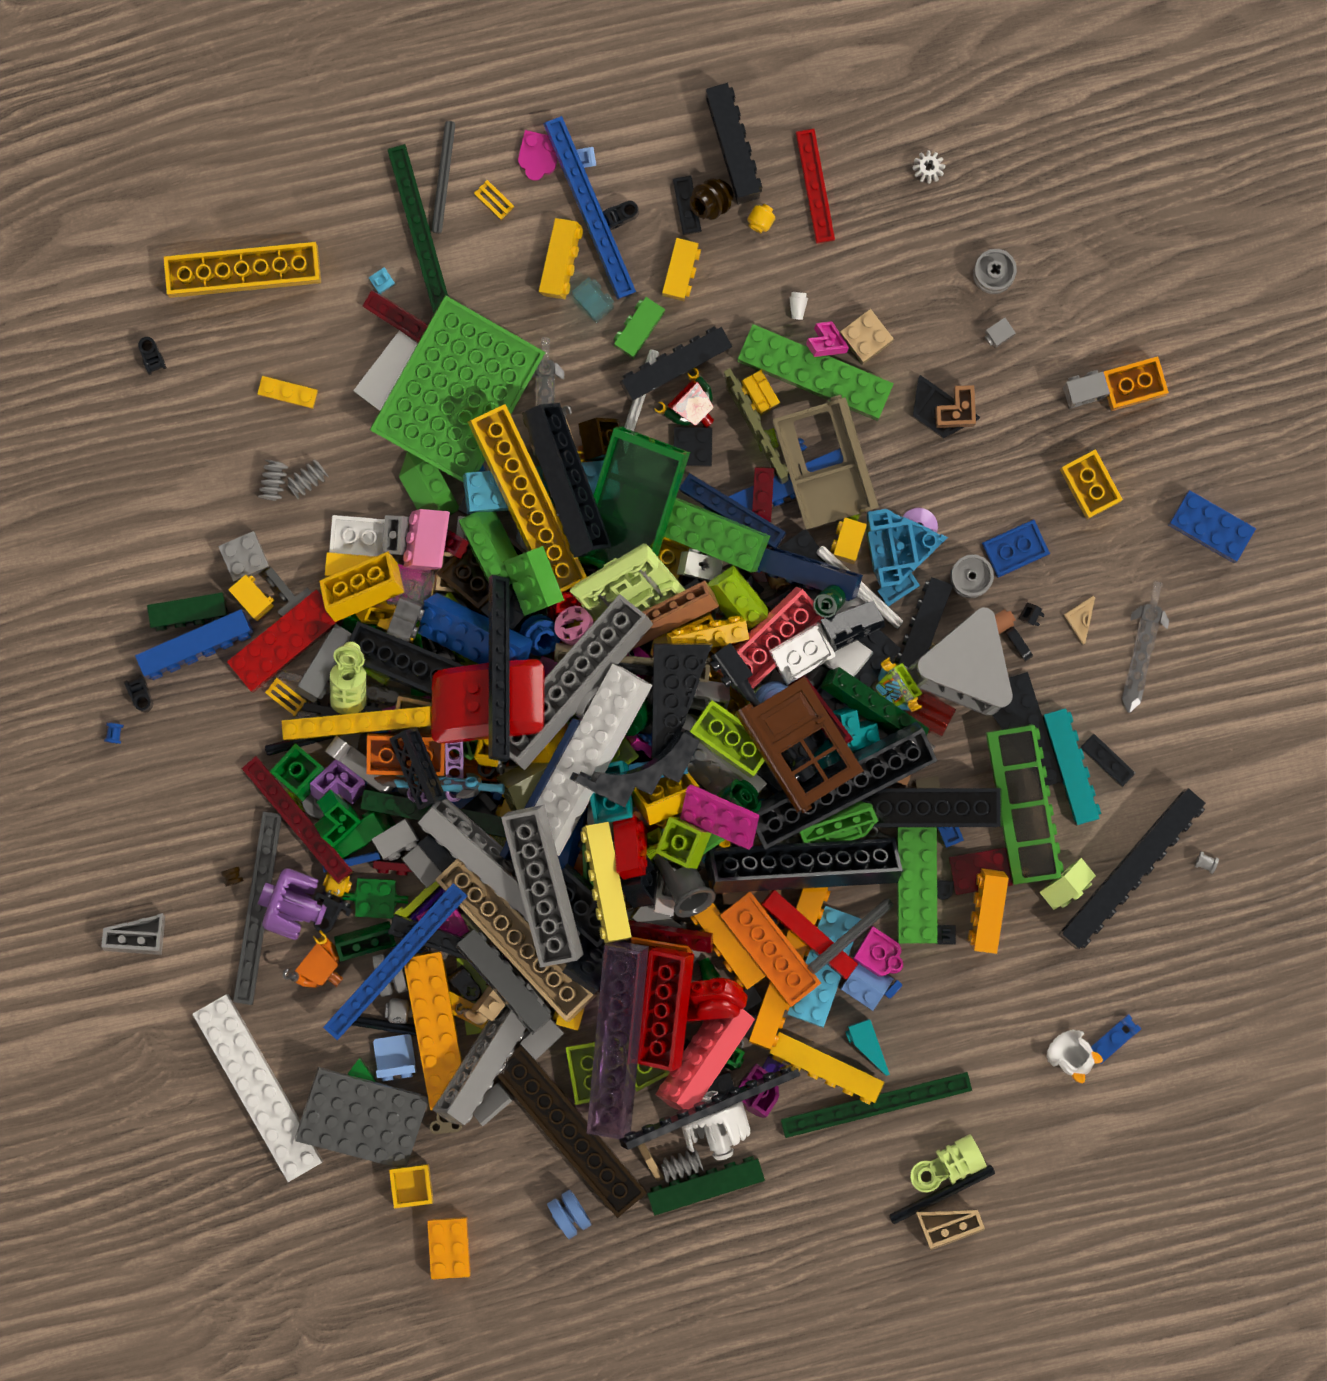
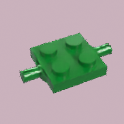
M357 878L355 893L344 892L343 895L350 896L343 897V900L354 901L356 906L355 917L393 919L396 904H408L409 896L397 895L396 880Z

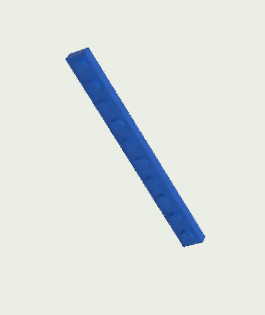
M563 117L545 122L543 124L617 300L634 294L636 292Z
M453 882L323 1028L338 1040L468 895Z

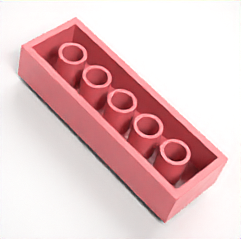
M795 587L768 613V617L748 633L749 640L740 641L734 646L737 653L753 673L748 678L752 689L776 667L769 650L817 622L821 624V619H824V617L816 613L813 606L814 601L801 588ZM718 670L717 672L723 677L721 671Z
M740 1009L739 1016L735 1018L704 1020L702 1026L683 1051L681 1068L670 1071L655 1095L677 1110L693 1108L694 1104L702 1100L755 1019L744 1009Z

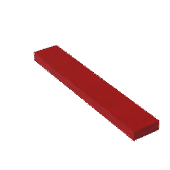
M815 129L797 131V144L816 244L835 241Z
M772 890L761 905L818 956L834 943L776 890ZM843 950L827 963L844 979H848L858 966Z

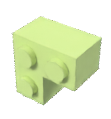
M1081 858L1071 864L1061 874V878H1056L1049 882L1040 891V894L1053 910L1060 906L1064 908L1071 902L1070 899L1076 900L1084 894L1083 891L1092 885L1091 881L1096 875Z

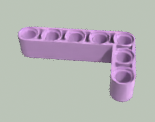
M463 742L445 743L446 777L464 778ZM452 749H457L460 752V755L458 757H452L449 754V751ZM452 768H457L460 774L452 776L449 771ZM408 788V798L415 802L410 788ZM444 791L449 801L455 802L460 800L451 792ZM422 792L421 800L422 802H427L426 796Z

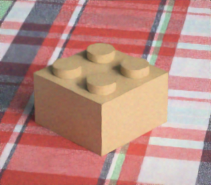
M871 309L840 331L848 347L862 365L893 343L894 340Z

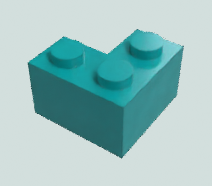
M844 707L833 711L853 738L847 744L851 751L869 746L880 740L877 723L867 720L859 722L857 710Z

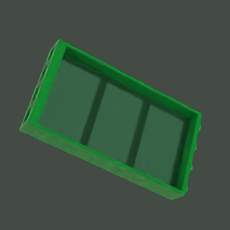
M622 426L614 428L593 495L612 547L594 555L578 557L580 563L595 565L600 570L606 563L615 558H620L643 543L647 544L658 557L690 452Z

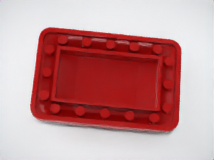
M537 659L509 661L510 737L539 733L544 727V665ZM489 663L447 668L434 673L432 678L431 735L436 743L445 744L489 739Z

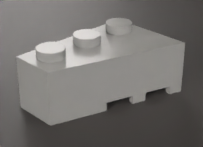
M161 913L149 918L103 928L101 948L109 952L162 955L165 927L164 914Z

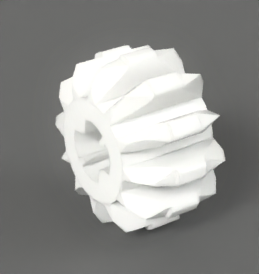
M927 151L926 157L923 153H920V159L915 158L914 162L917 165L913 166V170H918L915 173V177L922 176L920 182L927 178V183L931 184V178L937 182L939 180L938 176H943L944 173L941 170L945 169V165L940 164L943 161L942 157L936 159L937 152L930 156V151ZM928 163L931 164L933 170L927 171L925 164L927 166Z

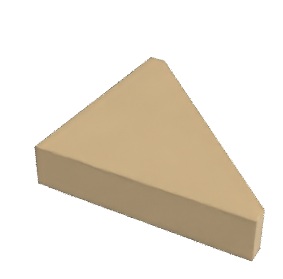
M1094 596L1064 614L1065 619L1082 645L1086 643L1095 601Z
M646 1144L639 1145L638 1148L655 1179L658 1181L664 1179Z

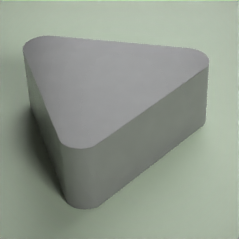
M979 608L907 669L919 689L984 715H994L1000 708L1006 707L1012 701L1013 695L995 614L988 608Z

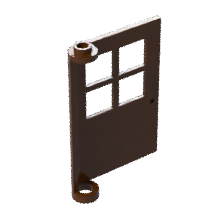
M805 677L756 707H753L750 703L735 713L797 812L801 811L802 814L812 808L810 804L864 771ZM823 728L833 747L814 757L803 739ZM800 742L811 760L796 770L791 771L781 753ZM836 749L847 768L828 779L817 761ZM814 764L824 782L805 793L794 775Z

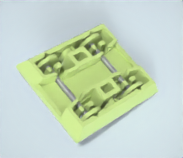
M644 543L620 558H615L606 563L603 568L576 583L570 589V592L595 621L619 594L643 612L685 591V588L657 555Z

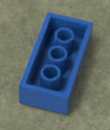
M1190 490L1184 496L1168 524L1171 528L1232 563L1238 561L1256 530L1255 527Z

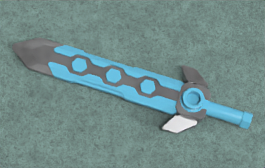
M466 773V779L438 777L443 791L459 792L456 798L460 799L474 797L480 791L502 794L505 791L504 784L482 783L480 776L474 773ZM380 775L374 777V780L383 786L409 788L404 775ZM414 775V783L418 785L419 779L417 775Z

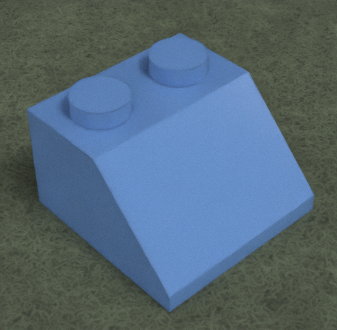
M858 964L840 989L873 1011L893 978L889 975L877 976Z

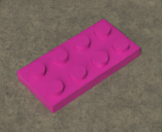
M690 784L686 790L680 819L749 850L753 846L759 814Z

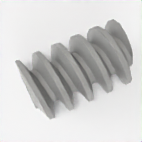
M315 459L313 460V467L306 464L307 471L302 468L300 469L301 475L295 472L294 480L290 477L287 478L289 483L287 485L298 500L300 499L299 492L306 495L305 488L312 491L311 484L317 487L319 486L318 479L325 482L324 475L329 478Z
M265 460L270 464L263 467L268 472L262 473V476L267 479L261 480V484L265 487L259 488V491L264 494L258 495V498L271 501L282 499L278 492L284 491V489L279 484H285L281 477L287 476V474L282 472V469H288V466L281 462Z
M695 1148L692 1155L688 1151H685V1157L678 1153L677 1160L671 1155L670 1162L664 1157L663 1164H661L666 1182H669V1176L676 1180L677 1173L683 1178L684 1171L690 1176L691 1169L695 1173H698L699 1167L703 1170L699 1154Z

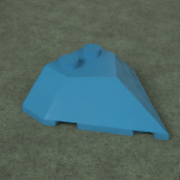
M888 509L867 512L866 535L872 568L881 588L901 584L948 538L912 520L894 514Z

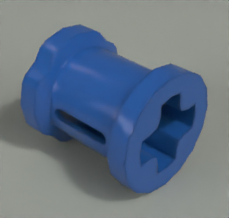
M106 723L108 730L104 742L121 744L120 734L121 728L124 725Z

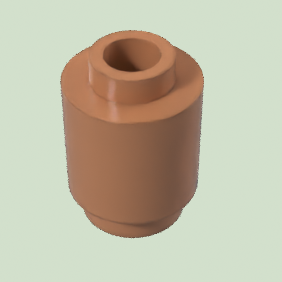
M1004 609L995 614L999 634L1015 626L1013 622L1016 619L1011 611L1007 612Z

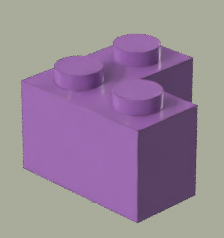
M335 759L310 783L311 795L320 800L328 791L332 790L353 804L363 795L365 781L343 763Z

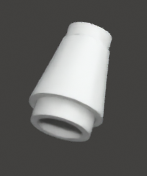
M791 292L789 299L792 319L803 320L808 298H806L807 293Z

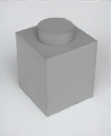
M1003 318L985 331L986 336L984 338L990 346L993 345L997 348L1016 333L1007 319Z

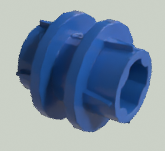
M537 614L530 616L521 625L519 634L533 640L530 653L536 656H545L554 652L556 643H560L561 640L555 633L554 621L547 615Z

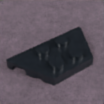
M920 375L918 377L912 417L943 439L965 428H936V406L954 405V398ZM976 414V421H978L980 416Z

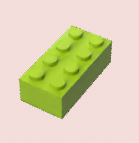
M713 700L708 703L690 729V733L695 736V739L700 741L699 743L749 778L755 776L765 761L739 719Z

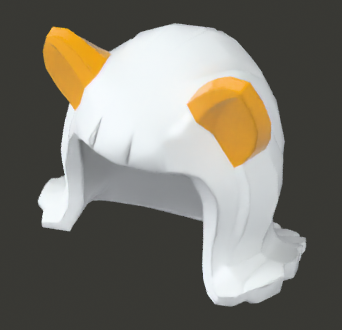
M1069 1030L1061 1033V1035H1058L1049 1045L1046 1057L1052 1066H1058L1059 1064L1065 1073L1071 1075L1076 1082L1083 1084L1085 1082V1075L1091 1071L1094 1064L1101 1063L1103 1059L1100 1054L1092 1050L1088 1042L1082 1039L1083 1031Z

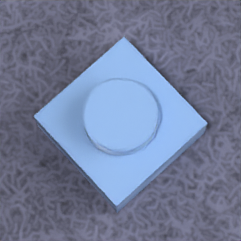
M593 147L577 149L584 168L596 166Z

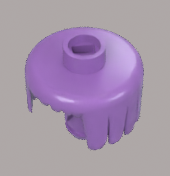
M285 868L281 871L275 886L265 883L258 901V905L267 907L262 922L263 928L296 940L298 939L301 925L294 921H305L308 923L313 921L316 922L315 925H320L327 907L324 904L322 906L318 905V901L313 900L307 895L315 893V888H317V883L319 882L318 879Z

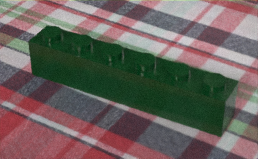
M838 667L827 672L820 688L851 709L857 710L867 720L877 723V726L891 735L917 721L927 736L930 728L842 668Z
M749 1156L743 1158V1162L736 1164L735 1161L724 1164L725 1168L717 1170V1167L706 1170V1174L701 1176L698 1173L687 1176L688 1180L680 1182V1179L670 1181L669 1186L663 1188L661 1185L651 1187V1191L647 1194L654 1216L764 1182L765 1178L759 1159Z

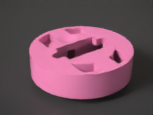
M572 606L563 610L558 615L554 630L562 642L575 645L593 625L594 621L585 608ZM574 620H584L583 622H580L579 626L571 627L568 629L562 627L563 625L573 623Z

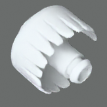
M706 1092L700 1102L711 1100V1097L717 1095L718 1092ZM742 1101L682 1127L687 1148L691 1152H694L693 1142L696 1143L698 1141L697 1133L700 1139H703L704 1134H706L710 1151H714L712 1156L716 1160H724L731 1157L734 1149L730 1146H736L739 1144L740 1138L744 1141L746 1135L747 1137L750 1135V1126Z

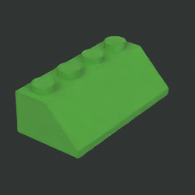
M475 512L460 519L461 530L466 540L469 541V546L488 583L491 575L509 578L503 561L518 555L496 512Z

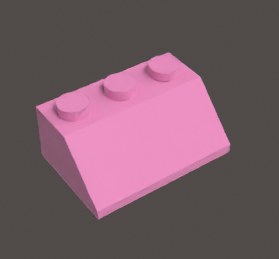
M426 509L411 512L409 516V532L406 535V551L403 555V567L421 572L442 568L450 512Z

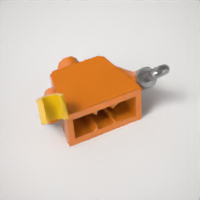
M319 930L322 935L321 938L313 936L316 945L295 972L286 976L289 969L283 971L284 979H291V981L303 987L311 988L324 986L327 981L337 987L344 978L335 972L340 966L336 946L326 938L322 930Z

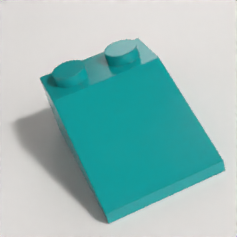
M623 760L610 763L605 773L625 772L629 770V767ZM595 792L590 797L594 824L633 818L632 794L625 807L619 806Z
M866 1019L847 1026L848 1031H845L848 1042H853V1045L884 1075H890L871 1020Z

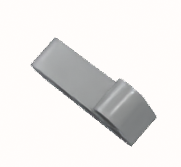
M336 735L325 750L329 755L343 763L381 793L390 794L394 787L383 786L374 780V777L380 775L366 774L367 756L343 738Z

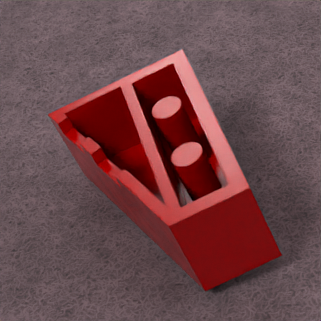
M633 814V818L614 821L613 830L617 873L623 880L645 875L648 828L635 814Z

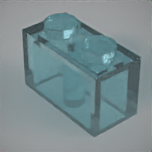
M588 277L572 291V296L592 319L598 323L614 309L612 304L614 300L609 294L606 293L604 295L600 289L602 287L595 279L591 280Z

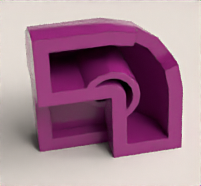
M755 1064L743 1077L738 1087L744 1086L749 1080L763 1078L762 1075L769 1072ZM773 1087L742 1101L743 1105L750 1113L766 1118L779 1098V1087Z

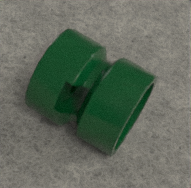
M829 585L815 598L813 603L814 610L821 617H832L844 605L846 601L845 593L840 587Z

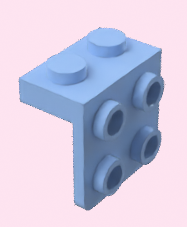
M405 1034L378 1038L373 1041L377 1078H382V1081L393 1080L395 1075L407 1078L413 1077L412 1073L417 1072L411 1035Z

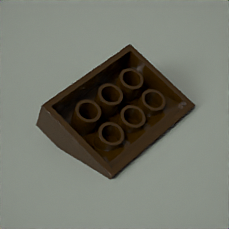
M509 537L517 555L527 552ZM468 544L467 550L461 559L453 556L437 572V575L471 610L481 614L480 609L489 601V583Z

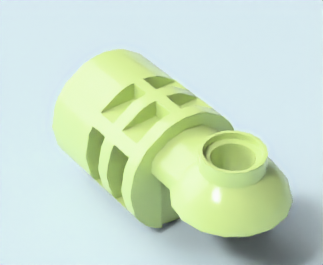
M346 642L334 651L333 657L337 665L330 671V705L340 714H354L362 711L366 705V671L362 667L365 659L357 643Z
M969 1134L955 1141L954 1145L945 1146L946 1149L942 1151L937 1150L936 1155L938 1158L932 1161L917 1163L913 1167L910 1176L913 1186L921 1192L928 1193L937 1189L940 1183L947 1178L951 1184H954L956 1180L966 1178V1175L969 1173L972 1175L986 1168L987 1165L973 1137ZM924 1171L930 1172L931 1178L929 1181L924 1182L921 1180V1174Z

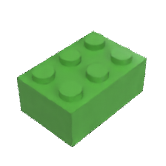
M543 546L503 561L524 616L564 601Z

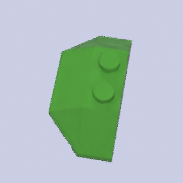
M407 452L399 478L416 509L450 512L449 516L459 511V506L439 469Z
M859 801L800 831V835L804 843L852 841L866 836L874 824L878 822V818L872 804Z

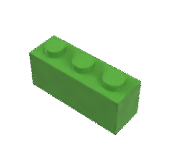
M647 297L644 300H639L634 308L637 311L633 316L629 315L624 323L626 325L623 332L619 331L613 339L615 341L614 347L632 359L635 358L665 313L663 307Z

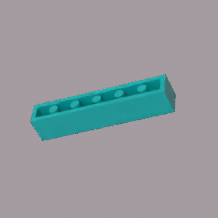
M1065 708L1043 715L1075 825L1100 819L1101 809L1098 803L1095 804L1093 798L1096 796L1093 785H1089L1088 782L1090 773L1088 767H1084L1082 762L1085 759L1082 748L1078 749L1076 741H1079L1077 731L1073 730L1071 723H1073L1071 712H1067Z

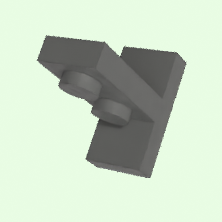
M272 567L266 571L268 575L266 580L272 587L276 585L279 588L280 592L278 594L284 602L289 601V603L277 611L282 617L312 593L307 587L295 597Z

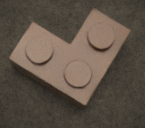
M974 385L955 386L953 389L954 405L936 406L935 408L936 428L974 427L976 424Z

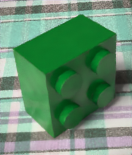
M295 743L270 773L303 802L311 793L310 783L325 769Z

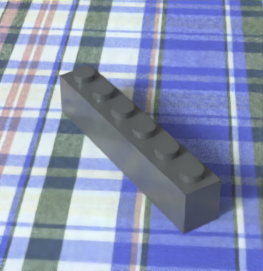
M474 929L457 943V950L533 1035L550 1021L552 1017L550 1009L545 1004L541 1005L538 1002V996L532 989L528 990L524 986L526 983L519 975L515 976L511 971L513 969L506 960L503 962L500 959V953L494 946L490 947L485 942L487 938L482 932L479 931L477 933Z

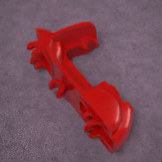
M638 967L637 976H632L628 981V990L631 993L623 998L620 1009L622 1015L635 1016L638 1024H641L646 985V977H643L642 967ZM727 978L694 981L691 983L687 1022L735 1018L739 1016L740 1009L746 1007L747 994L739 983Z

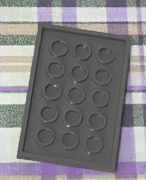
M318 1067L295 1141L396 1168L407 1167L428 1104V1096Z

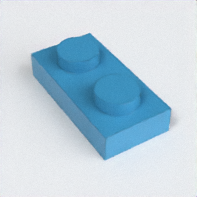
M911 573L901 584L882 587L877 592L889 607L920 585Z

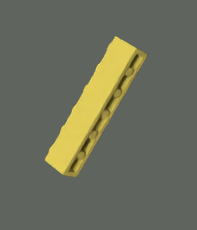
M609 822L587 825L582 828L580 834L582 843H585L586 846L584 856L590 866L588 876L589 880L593 881L594 889H592V896L594 901H597L596 916L601 921V939H604L605 943L631 938V932L620 877L616 870V857Z

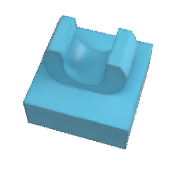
M385 267L369 277V280L379 294L395 285Z

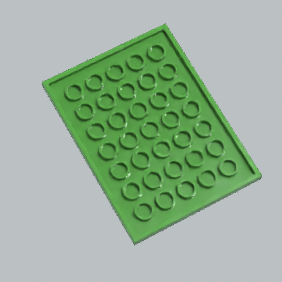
M445 295L369 430L464 483L463 475L465 473L479 472L485 461L468 421L506 404L511 415L546 352Z

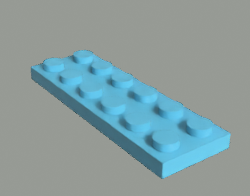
M825 906L818 929L835 943L857 924L861 918ZM853 942L843 950L848 956ZM811 949L805 961L807 965L818 957ZM828 964L817 973H814L821 984L794 1006L790 1007L787 1015L822 1028L824 1027L841 976Z

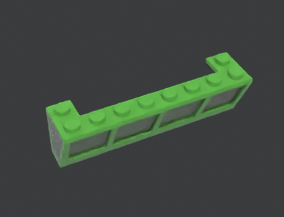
M1029 724L985 732L995 788L1002 789V830L1012 884L1061 878V873H1064L1062 861L1058 860L1057 855L1060 854V846L1058 842L1055 843L1054 835H1057L1055 823L1052 824L1051 816H1054L1052 804H1048L1047 797H1050L1049 785L1045 786L1044 778L1047 777L1046 767L1041 764V759L1044 758L1042 747L1038 746L1037 741L1040 739L1039 728Z

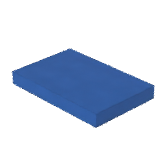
M1034 519L982 543L997 578L1050 554Z

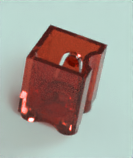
M923 693L919 695L917 703L922 708L914 712L911 711L909 715L930 728L928 734L931 733L941 738L956 709Z

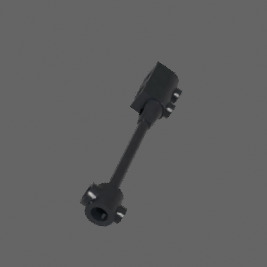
M729 643L710 657L712 661L709 663L715 672L721 671L723 674L721 678L723 684L727 688L729 686L734 688L753 707L759 705L760 702L748 681V678L753 673L732 644ZM792 747L785 750L792 760L790 766L792 771L811 760L806 756L799 757ZM811 764L794 776L802 784L817 773V769L814 764Z

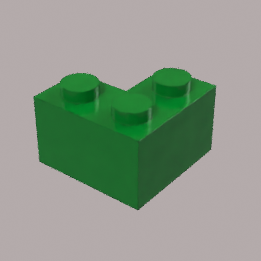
M332 790L328 791L317 801L325 816L314 826L321 838L332 847L337 845L361 823L355 810Z

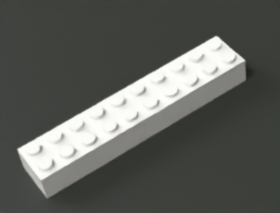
M615 664L611 665L535 805H545L558 856H560L589 803L590 797L594 793L570 780L572 773L580 774V772H584L591 777L594 771L605 773L652 687L650 683Z
M229 994L193 1013L195 1020L286 1180L289 1182L324 1162L315 1146L295 1141L300 1119Z

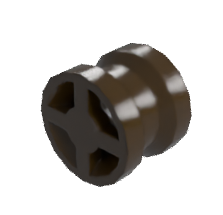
M239 866L221 872L226 880L224 883L225 887L244 881L243 877L239 874Z

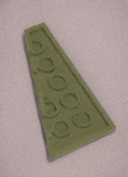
M731 368L725 370L724 377L727 391L771 467L774 468V472L781 484L788 482V468L785 464H781L777 449L772 447L769 435L762 428L758 412L756 410L753 411L751 400L747 394L744 395L741 389L742 385L738 378H735Z

